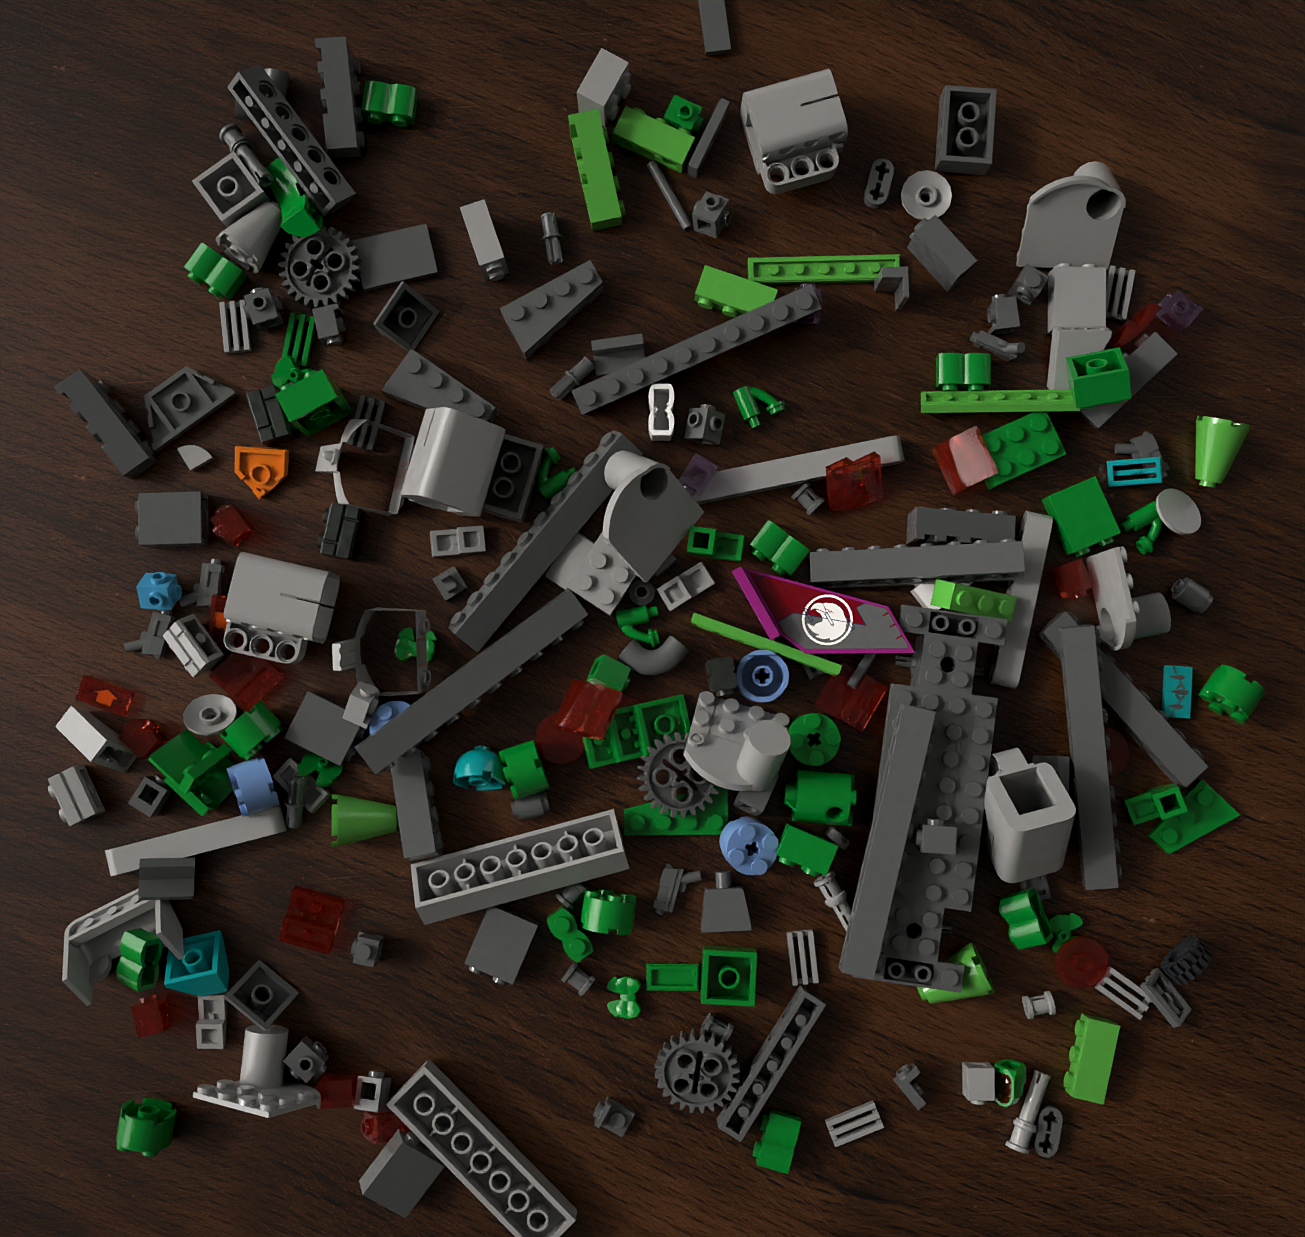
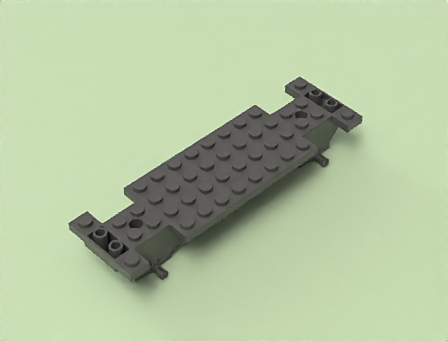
M908 605L900 606L898 622L900 628L904 633L919 635L916 637L915 653L911 657L899 655L895 657V660L905 661H895V666L910 667L911 682L910 686L890 684L874 813L900 704L936 712L935 718L938 719V725L935 734L930 735L929 744L932 745V751L929 760L924 761L922 771H926L925 781L922 787H918L916 797L920 798L917 813H912L910 824H913V833L910 840L906 839L904 850L907 851V859L904 867L900 866L898 877H901L900 889L898 893L893 895L892 904H895V910L892 920L887 921L885 930L889 931L888 941L885 947L881 946L879 957H882V966L880 973H875L874 980L961 993L964 965L938 961L941 935L950 936L951 932L949 930L952 929L951 925L942 924L944 908L969 912L972 909L984 813V798L998 698L971 694L974 676L983 678L984 673L974 672L984 671V667L975 666L978 643L1005 646L1008 619ZM944 657L952 662V669L949 672H944L941 669L940 663ZM927 819L944 820V825L957 827L956 855L923 853L919 851L918 846L914 844L915 829H919V823H927ZM911 923H917L919 926V930L914 936H908L906 933L907 926ZM852 975V976L855 977V978L867 979V978H863V977H859V976Z

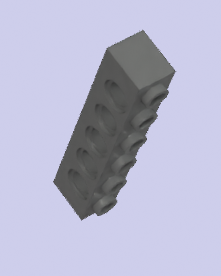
M257 65L238 71L227 88L323 217L344 208L356 193L262 66Z
M800 984L737 1085V1091L732 1093V1099L727 1101L717 1117L719 1129L739 1142L743 1140L826 1006L821 997Z

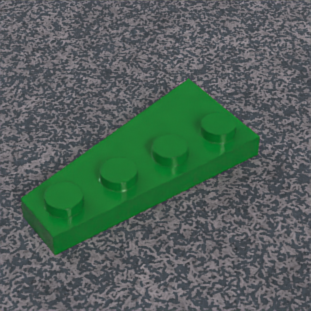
M714 785L713 788L719 793H710L709 797L713 802L708 803L704 801V811L695 807L696 815L694 816L686 810L685 818L680 817L678 811L674 818L670 817L669 809L665 814L659 813L661 805L654 809L650 807L652 802L625 808L624 836L721 835L724 827L728 824V789ZM686 793L678 794L676 798L680 801L685 798Z

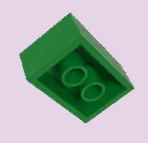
M323 369L308 372L304 375L303 380L297 383H288L281 387L280 392L275 394L289 422L307 437L353 414L339 386Z
M1047 411L1033 412L979 436L968 444L989 490L1066 455Z

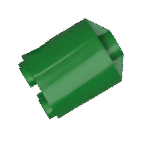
M796 769L794 779L784 786L783 805H789L792 808V821L851 827L853 812L850 811V806H855L857 795L856 790H853L855 776L854 774Z

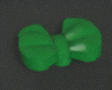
M284 356L275 366V373L271 375L274 385L281 388L288 380L294 383L303 380L304 375L313 369L301 370L295 366L294 359L291 356Z
M411 627L405 628L398 634L400 638L395 645V654L400 661H407L412 656L417 657L414 630ZM430 630L427 633V664L433 661L436 654V644L434 642L437 641V638Z
M309 752L303 757L301 764L297 765L298 774L303 778L314 771L319 773L316 784L326 787L331 786L332 783L340 778L342 766L329 762L313 752Z
M1069 913V916L1066 914H1055L1048 918L1056 938L1052 945V950L1057 955H1071L1076 950L1081 952L1086 947L1087 939L1085 937L1071 936L1070 931L1083 924L1082 919L1074 913Z
M615 976L608 982V990L621 994L620 999L610 1001L607 1004L609 1012L615 1017L631 1019L637 1017L642 1011L641 1006L636 1001V993L641 988V983L637 978L632 976L618 978V976Z

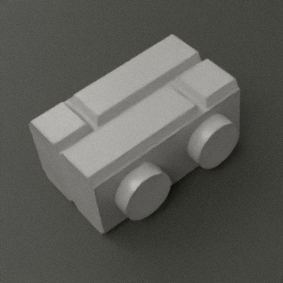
M195 614L177 620L163 635L169 647L175 652L192 677L211 670L224 656Z
M85 765L73 766L48 778L50 784L48 786L49 794L54 800L58 801L61 807L59 810L60 818L64 823H68L69 827L79 825L105 812V808Z

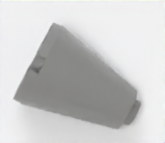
M268 201L263 202L220 232L216 237L217 244L220 246L223 243L227 248L224 253L243 269L248 271L250 268H253V273H257L262 268L281 229L282 213L279 204L274 201L271 203Z

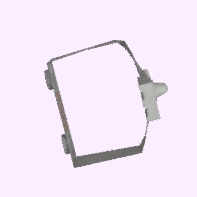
M350 419L339 444L320 447L315 471L323 474L333 473L338 504L360 508L385 516L398 514V510L404 503V497L400 493L406 477L409 460L415 447L413 444L415 436L368 419ZM362 423L405 438L388 512L351 505L348 503L343 492L340 472L337 471L341 449Z
M381 607L365 610L355 638L332 644L333 670L342 671L356 667L357 683L362 681L376 688L367 672L365 664H361L360 638L364 635L372 614L375 610L415 611L418 691H378L377 696L419 694L428 691V686L431 682V673L427 670V633L429 632L430 624L428 618H426V610Z

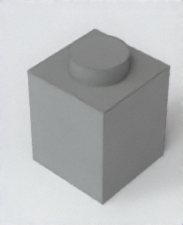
M962 1062V1094L972 1104L983 1105L987 1101H995V1070L989 1062Z

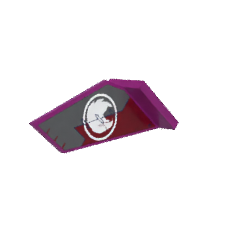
M742 566L732 571L771 641H779L785 637L805 654L915 653L888 606L754 571Z

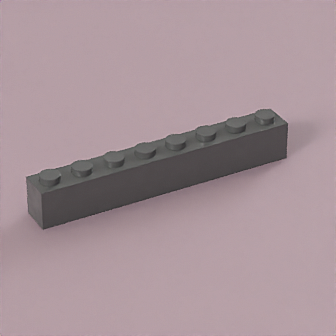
M1004 539L999 543H989L987 540H978L973 544L949 542L947 545L936 546L934 543H924L920 547L900 544L894 546V548L884 549L882 546H871L865 550L846 547L842 551H831L826 548L818 549L816 552H810L811 586L821 589L935 584L936 579L952 583L1023 580L1025 574L1023 541L1016 542L1015 539Z
M1061 612L1036 634L1061 660L1058 627L1080 625V621L1072 613ZM1096 646L1097 656H1101L1103 662V671L1099 672V680L1104 682L1105 698H1101L1102 706L1106 708L1107 712L1173 784L1186 788L1208 768L1203 761L1204 756L1196 748H1191L1185 742L1187 738L1177 728L1173 729L1167 722L1169 718L1160 709H1155L1149 703L1151 699L1144 691L1137 690L1132 684L1133 679L1123 670L1120 671L1114 665L1115 659L1108 652H1103Z

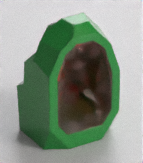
M1003 1059L994 1065L995 1100L998 1105L1007 1108L1016 1104L1023 1094V1086L1026 1083V1066L1024 1063L1013 1059Z

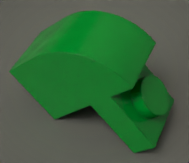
M690 526L686 552L701 558L742 562L745 536L722 533L712 528Z
M1176 784L1148 789L1147 792L1123 799L1133 825L1158 817L1164 820L1188 812L1179 787Z

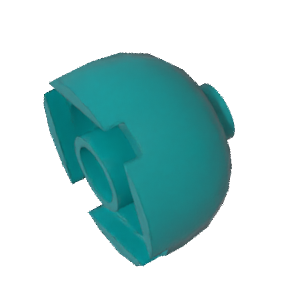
M476 746L474 750L467 751L459 757L454 770L453 783L465 789H468V784L477 786V791L498 790L502 788V785L506 784L503 767L506 766H503L500 756L490 751L489 747Z

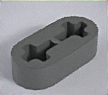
M881 158L876 160L869 172L864 192V202L872 209L882 207L888 197L894 167L887 159ZM880 167H884V172H886L882 181L878 180L879 171L877 170ZM876 187H879L878 194L880 197L875 201L871 194L874 193Z
M1051 1104L1040 1106L1034 1123L1037 1125L1036 1133L1032 1134L1031 1139L1033 1149L1044 1158L1052 1157L1057 1152L1063 1123L1061 1112ZM1051 1111L1055 1119H1050L1047 1128V1121L1043 1117L1044 1115H1049ZM1047 1133V1140L1051 1144L1050 1146H1045V1149L1043 1150V1148L1039 1145V1142L1045 1141V1136Z

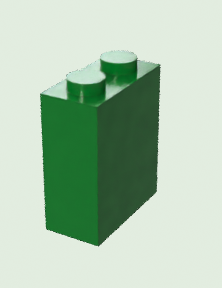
M1096 476L1042 499L1048 516L1053 517L1052 525L1066 556L1075 553L1076 557L1091 551L1089 546L1096 543L1100 547L1114 542L1113 536L1121 533Z

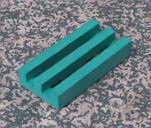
M1161 457L1107 461L1108 487L1162 483ZM1155 463L1156 468L1113 471V466ZM1156 473V478L1113 480V476Z

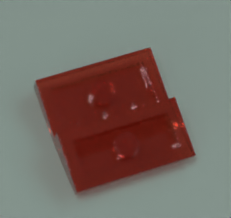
M1152 302L1148 303L1133 316L1132 320H1129L1113 333L1106 350L1118 347L1121 349L1138 336L1151 322L1160 306Z
M977 426L931 449L952 495L999 473Z
M876 452L867 454L855 461L845 457L825 467L828 504L831 511L857 508L883 498L881 457Z
M232 652L209 674V677L228 694L227 696L246 712L252 709L253 705L259 702L284 675L267 659Z
M839 661L837 664L842 665L839 675H830L814 706L854 729L863 732L888 687L865 674L856 689L851 688L847 683L856 669Z
M573 679L553 725L560 730L578 732L585 738L603 740L623 694L620 691L599 684Z
M295 886L291 892L287 914L283 918L278 941L329 955L336 936L345 899Z

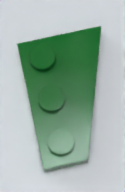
M1198 779L1182 796L1188 812L1160 820L1147 836L1165 853L1171 854L1240 816V814L1204 780Z

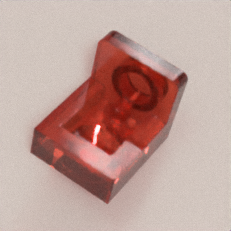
M393 1111L381 1113L364 1112L361 1131L363 1136L371 1143L388 1142L398 1129L404 1132V1123Z

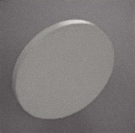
M1170 488L1165 489L1157 496L1156 509L1158 515L1169 529L1181 535H1191L1199 529L1201 515L1198 507L1188 495L1180 490Z

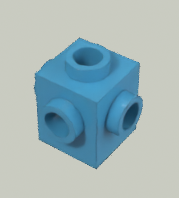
M164 572L145 573L136 586L140 607L143 609L172 610L182 595V588L178 585L176 574H165Z

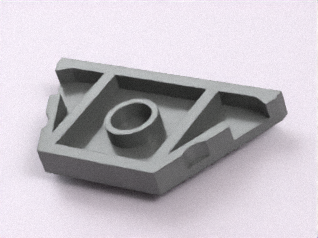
M187 366L182 368L144 396L145 405L149 412L147 418L152 432L153 443L151 445L153 450L159 452L236 397L237 393Z

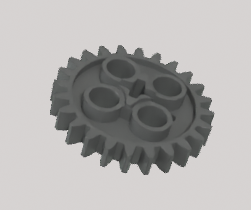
M322 225L318 232L310 236L298 239L293 235L292 239L295 242L293 245L285 244L289 252H282L280 254L286 261L278 263L281 268L285 269V271L279 273V276L287 279L282 285L289 289L287 293L290 296H296L295 300L298 303L304 302V305L308 308H311L313 303L315 308L322 307V303L328 306L331 305V301L341 305L339 299L341 296L348 300L349 296L346 292L348 290L356 291L352 283L361 281L355 276V273L362 272V269L356 266V264L362 262V259L359 256H354L359 250L352 246L353 241L349 237L345 239L346 235L342 231L337 233L333 227H330L327 232V229ZM317 246H321V251L313 255L314 249ZM342 259V264L338 268H333L335 261ZM319 265L324 266L322 270L317 269ZM303 267H307V272L303 276H299L300 270ZM328 280L327 287L320 290V284Z
M674 732L673 740L669 735L665 734L663 736L664 743L655 739L656 748L647 746L646 749L650 755L649 757L641 756L640 758L646 763L637 767L639 770L644 771V775L637 777L638 780L645 783L639 787V790L648 791L644 796V800L653 799L651 808L655 809L661 805L659 813L665 814L669 809V816L673 818L677 811L682 818H685L686 810L691 815H696L695 807L704 811L703 802H713L709 797L710 793H719L713 788L714 784L701 777L699 780L693 778L692 772L694 769L684 755L680 763L674 762L673 754L676 750L680 749L684 754L689 733H684L681 739L680 734ZM666 759L674 769L682 771V776L692 782L697 787V790L694 791L685 781L677 779L678 775L666 767L662 760ZM664 769L667 778L663 783L659 784L656 780V774L659 770ZM683 786L686 790V796L679 801L676 798V791L679 787Z
M691 1029L690 1036L681 1031L680 1039L672 1035L670 1043L664 1042L663 1050H659L658 1060L655 1063V1068L657 1069L655 1078L659 1079L657 1087L664 1088L663 1097L672 1096L670 1104L679 1101L680 1110L688 1105L690 1113H693L695 1107H699L702 1114L704 1113L705 1106H708L713 1112L715 1103L723 1107L724 1098L727 1100L732 1099V1092L737 1091V1083L740 1082V1064L737 1063L738 1055L731 1054L733 1046L724 1047L725 1038L716 1041L715 1032L707 1037L705 1029H702L700 1035H696L695 1030ZM702 1051L698 1089L693 1091L697 1053ZM681 1055H689L691 1058L685 1059ZM714 1059L717 1063H709L707 1060ZM678 1079H685L688 1082L682 1083ZM710 1083L713 1087H706L704 1084Z

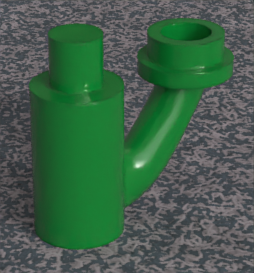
M744 386L733 392L744 421H749L752 429L761 426L758 418L761 413L755 399H759L769 405L766 409L767 412H770L771 416L785 410L784 401L778 402L762 389Z
M554 447L545 449L547 455L537 475V488L546 501L552 499L556 493L561 492L566 487L569 477L577 472L574 467L566 472L562 469L548 479L551 464L557 465L558 461L561 460Z
M1156 501L1129 514L1126 517L1127 521L1120 524L1122 531L1126 533L1132 529L1138 531L1151 523L1148 536H1141L1136 541V546L1143 555L1153 553V544L1162 529L1163 521L1158 515Z
M646 605L615 611L619 629L625 635L651 644L652 648L660 645L657 630L651 631V629H648L649 634H646L633 627L634 625L647 623L649 618L658 616L656 606L646 608Z

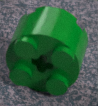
M1221 665L1214 670L1199 693V697L1210 703L1208 708L1218 715L1226 713L1230 715L1231 719L1244 725L1266 692L1255 680L1252 683L1247 681L1245 673L1233 667Z
M261 700L253 705L254 708L242 714L224 730L225 732L220 734L238 756L246 761L264 747L261 743L262 741L267 744L283 730L280 726L282 723Z
M817 713L803 714L796 717L789 724L787 731L790 735L791 744L788 752L798 762L810 766H819L829 762L838 752L841 736L836 724L827 716ZM808 734H817L816 740L818 743L816 745L807 744L809 742Z
M534 740L499 751L503 766L507 765L503 767L507 783L514 784L510 788L515 801L550 788Z
M599 888V891L586 889L580 927L583 926V929L604 934L616 931L617 935L632 934L637 902L636 895L630 893L615 895L614 890Z
M143 1098V1103L134 1104L135 1099L125 1102L120 1112L116 1136L117 1149L120 1151L142 1152L147 1157L157 1156L159 1150L167 1148L172 1142L176 1108L172 1110L170 1102L157 1098Z

